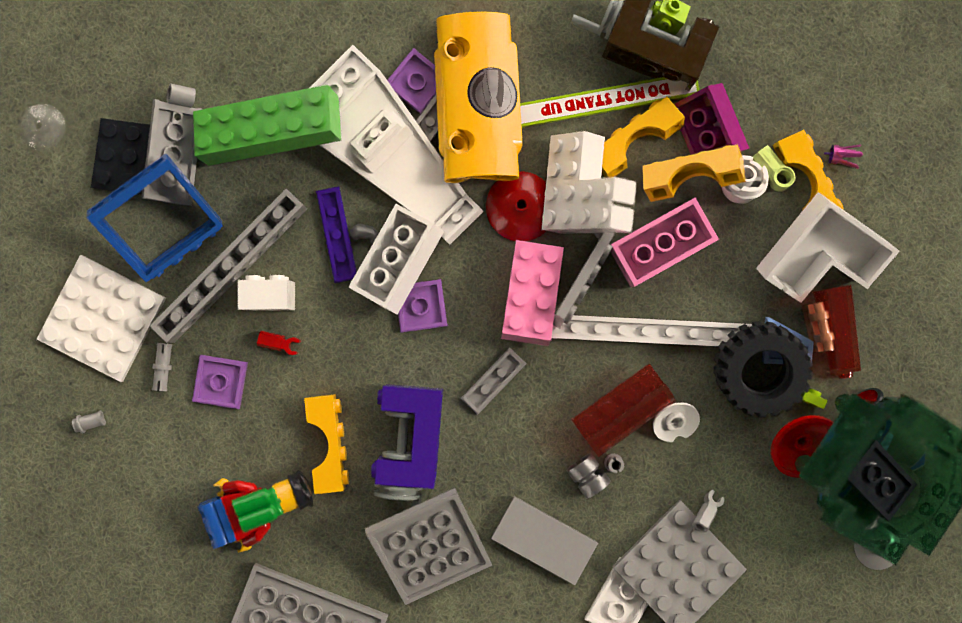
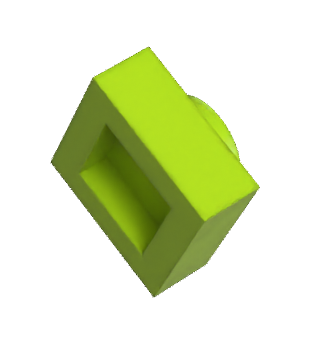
M809 388L807 393L803 392L801 394L803 402L820 409L825 408L828 400L821 398L822 393L812 388Z

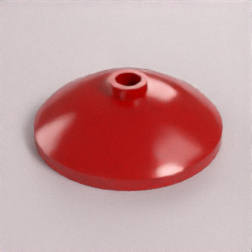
M519 171V178L516 180H498L495 182L487 196L486 213L491 226L499 235L511 241H531L546 232L542 230L546 181L533 173ZM519 201L526 203L524 209L518 208L517 203Z
M817 415L803 416L787 423L776 434L771 445V458L776 468L783 474L794 478L811 477L829 468L838 458L842 447L831 445L823 452L822 449L831 433L837 427L836 424L828 418ZM838 430V437L843 442L842 434Z

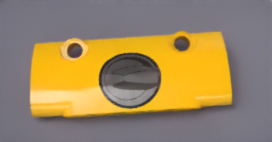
M464 12L440 16L436 19L438 48L434 52L438 148L440 154L444 157V181L446 183H461L470 178L500 181L516 180L519 178L518 154L522 148L517 47L514 42H511L510 15L498 12Z

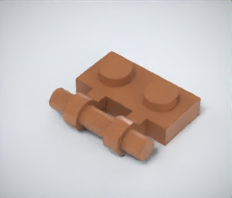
M824 303L803 305L802 311L808 337L814 342L813 352L834 350L832 342L834 335L829 329L827 320L829 313L825 311Z

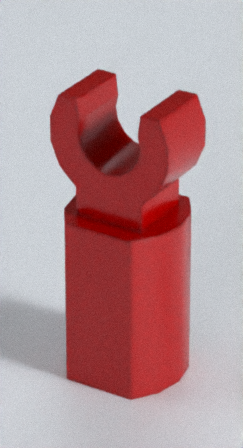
M261 330L257 346L280 352L284 349L289 355H298L297 351L291 350L290 345L292 342L301 343V340L296 337L285 339L283 335Z

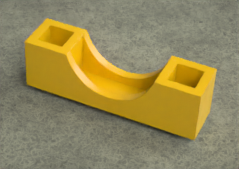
M667 96L661 101L658 99L653 102L649 110L642 115L637 114L634 116L630 124L615 130L611 138L604 142L601 173L605 178L616 177L627 169L626 152L630 144L637 138L653 135L666 140L684 126V115Z
M805 130L773 144V148L783 164L800 169L810 181L811 196L802 210H804L817 192L844 210L841 201L838 198L836 199L833 193L832 181L829 177H826L823 171L824 165L818 155L816 156L813 150V140L809 134H806Z
M738 144L725 146L711 151H702L693 155L680 156L675 159L644 165L643 186L650 202L672 198L683 182L696 176L711 177L721 187L745 182L744 162Z
M336 394L304 398L307 422L318 426L325 433L329 445L328 454L324 462L312 470L314 494L344 491L346 485L349 484L348 470H344L343 461L347 460L346 447H341L340 437H344L343 423H339L338 413H342L341 400L336 399Z

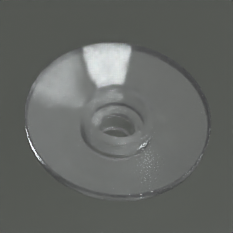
M36 104L29 107L22 114L19 121L21 139L26 145L36 150H48L55 147L62 140L65 133L63 115L58 109L48 104ZM38 122H42V127L40 129H36V124Z

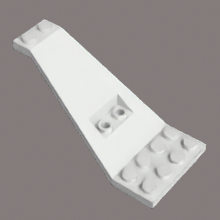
M354 45L310 87L328 84L339 97L342 141L322 144L320 146L407 210L437 225L444 231L442 237L447 243L451 244L484 212L467 195L460 183H446L444 181L443 159L382 72Z

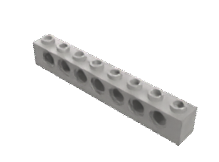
M285 189L150 327L166 343H175L307 208L289 190Z

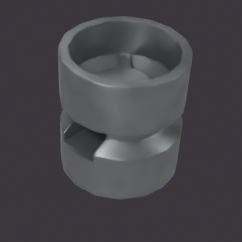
M592 453L580 459L582 463L579 465L575 462L566 470L574 482L580 483L578 488L586 499L602 491L611 482L604 470L598 469L599 463Z

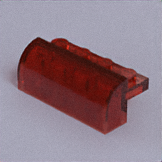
M648 363L571 420L599 458L656 417L666 406L674 404L676 400L666 383H663L656 371Z

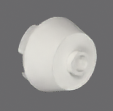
M742 155L745 182L722 187L724 195L734 203H748L762 195L767 189L768 171L765 166L762 168L758 163L752 161L754 158L751 156Z

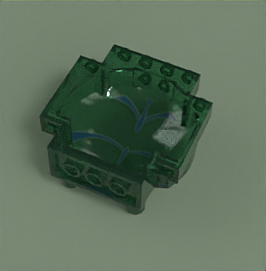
M854 393L851 396L849 394L839 395L835 399V407L840 413L812 456L801 455L795 461L796 469L800 472L799 477L819 491L816 503L823 514L820 520L834 531L894 565H897L909 545L930 556L962 508V429L919 401L903 393L899 398L884 397L875 405ZM873 439L877 440L917 483V486L889 522L882 519L846 482Z

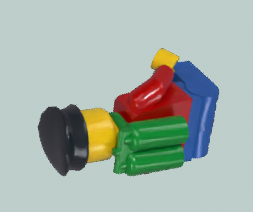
M298 470L295 474L287 475L288 479L273 484L270 489L257 488L254 483L240 480L228 481L222 478L213 485L221 489L217 496L198 505V510L202 516L212 548L215 549L231 542H241L242 546L238 553L248 551L252 545L263 539L271 528L270 522L275 521L278 516L297 508L302 510L307 506L313 507V494L305 475Z

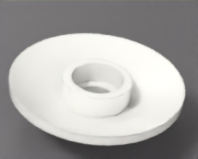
M674 403L666 406L656 415L653 421V430L659 439L666 442H673L678 436L688 438L696 431L700 422V416L694 406L688 403Z

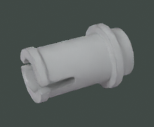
M101 410L85 416L77 415L75 419H72L74 431L82 434L88 429L106 424Z
M611 453L606 456L604 466L608 471L617 473V471L621 472L623 470L624 462L618 454ZM614 460L618 461L616 467H612Z

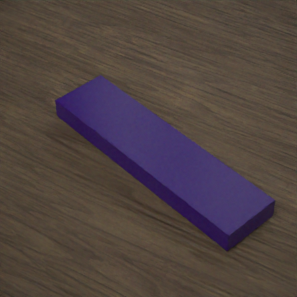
M340 187L318 190L316 194L334 283L353 280L357 270Z

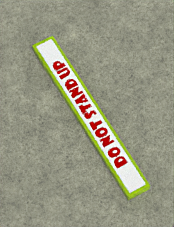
M662 77L520 103L521 128L651 105L659 99L661 101L666 96L671 101L683 99L700 90L698 80L690 91L685 90L686 82L681 80L675 82Z

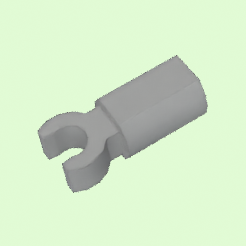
M714 490L705 494V503L702 504L692 523L694 528L703 533L709 530L718 512L717 508L724 504L725 498L723 497L718 499L717 502L713 500Z

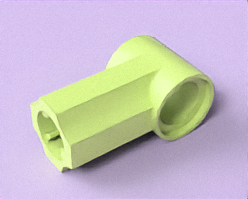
M768 145L753 156L754 159L752 161L758 163L762 168L763 166L766 167L768 181L773 190L782 192L794 183V171L790 167L785 166ZM778 174L785 176L787 180L786 184H781L778 182Z

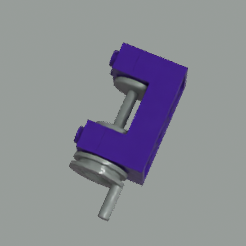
M386 384L383 386V389L378 390L377 404L381 405V410L385 411L387 416L399 417L397 451H384L375 460V463H372L371 478H375L374 486L379 488L374 490L375 496L395 500H412L411 507H414L422 501V494L417 491H421L423 488L434 489L442 411V388ZM409 418H415L412 452L406 451Z

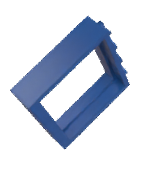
M166 153L87 210V219L145 282L154 279L156 276L160 277L165 268L169 265L174 266L183 259L184 254L197 250L202 245V241L208 237L216 236V232L223 227L222 220ZM169 170L210 219L146 265L104 217Z

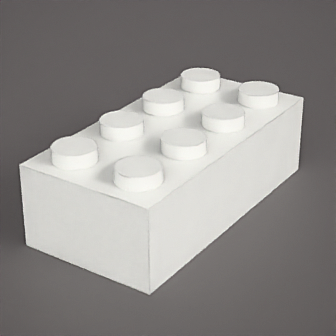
M395 204L350 283L349 288L389 311L398 314L444 231L427 219Z

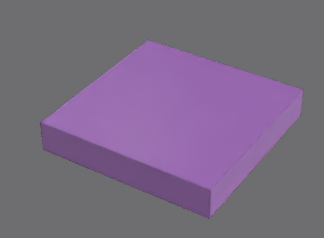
M413 48L387 81L399 98L421 115L436 95L435 65Z
M441 279L414 284L398 313L401 333L448 326Z
M200 355L192 402L240 409L248 362Z

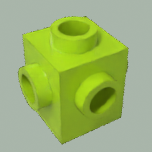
M656 0L651 8L653 12L649 25L676 35L685 24L691 6L679 0H660V2Z

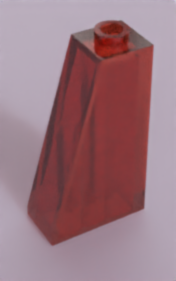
M846 285L814 291L815 303L823 302L825 311L829 313V318H827L830 332H833L834 340H832L834 350L826 351L830 375H838L839 379L853 377V372L861 371L852 286Z

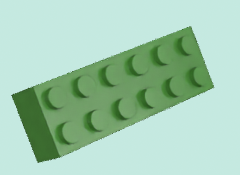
M328 84L193 111L195 157L208 166L342 141L339 97Z

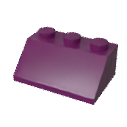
M723 83L709 85L674 104L685 117L684 126L680 130L691 155L737 144L741 152L750 149Z

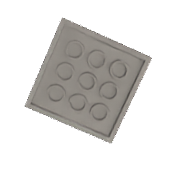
M455 488L365 528L368 539L405 605L492 566L491 560Z
M678 500L612 566L665 623H696L747 570L710 530L703 533L692 526L696 516L681 500Z

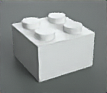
M246 275L245 280H238V309L246 311H294L295 282L290 281L289 277H284V275H270V280H265V277L258 275Z

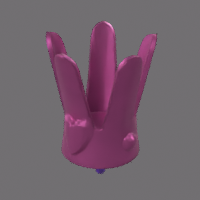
M861 144L845 147L832 145L830 153L824 152L825 155H829V163H840L859 169L857 164L842 158L861 157L863 155L860 151L848 149L860 147Z

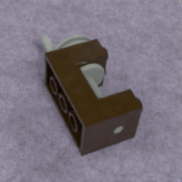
M611 0L601 25L575 14L573 15L571 24L593 32L599 37L601 33L606 34L604 39L608 40L602 58L653 79L665 77L675 82L684 81L687 83L685 88L687 91H690L699 79L720 27L708 18L697 17L693 25H686L681 36L677 37L648 25L653 12L651 9H648L651 0H625L624 4V0Z

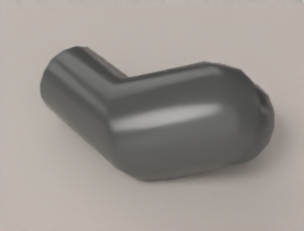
M356 224L350 230V236L354 240L360 238L368 239L373 245L378 232L373 226Z

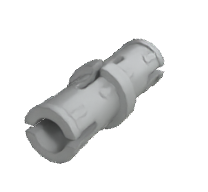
M157 343L156 361L152 366V369H155L152 387L154 391H167L169 370H172V365H170L172 344Z

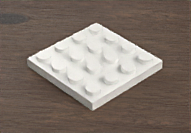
M80 255L37 340L123 382L151 328L150 325L155 321L166 297Z

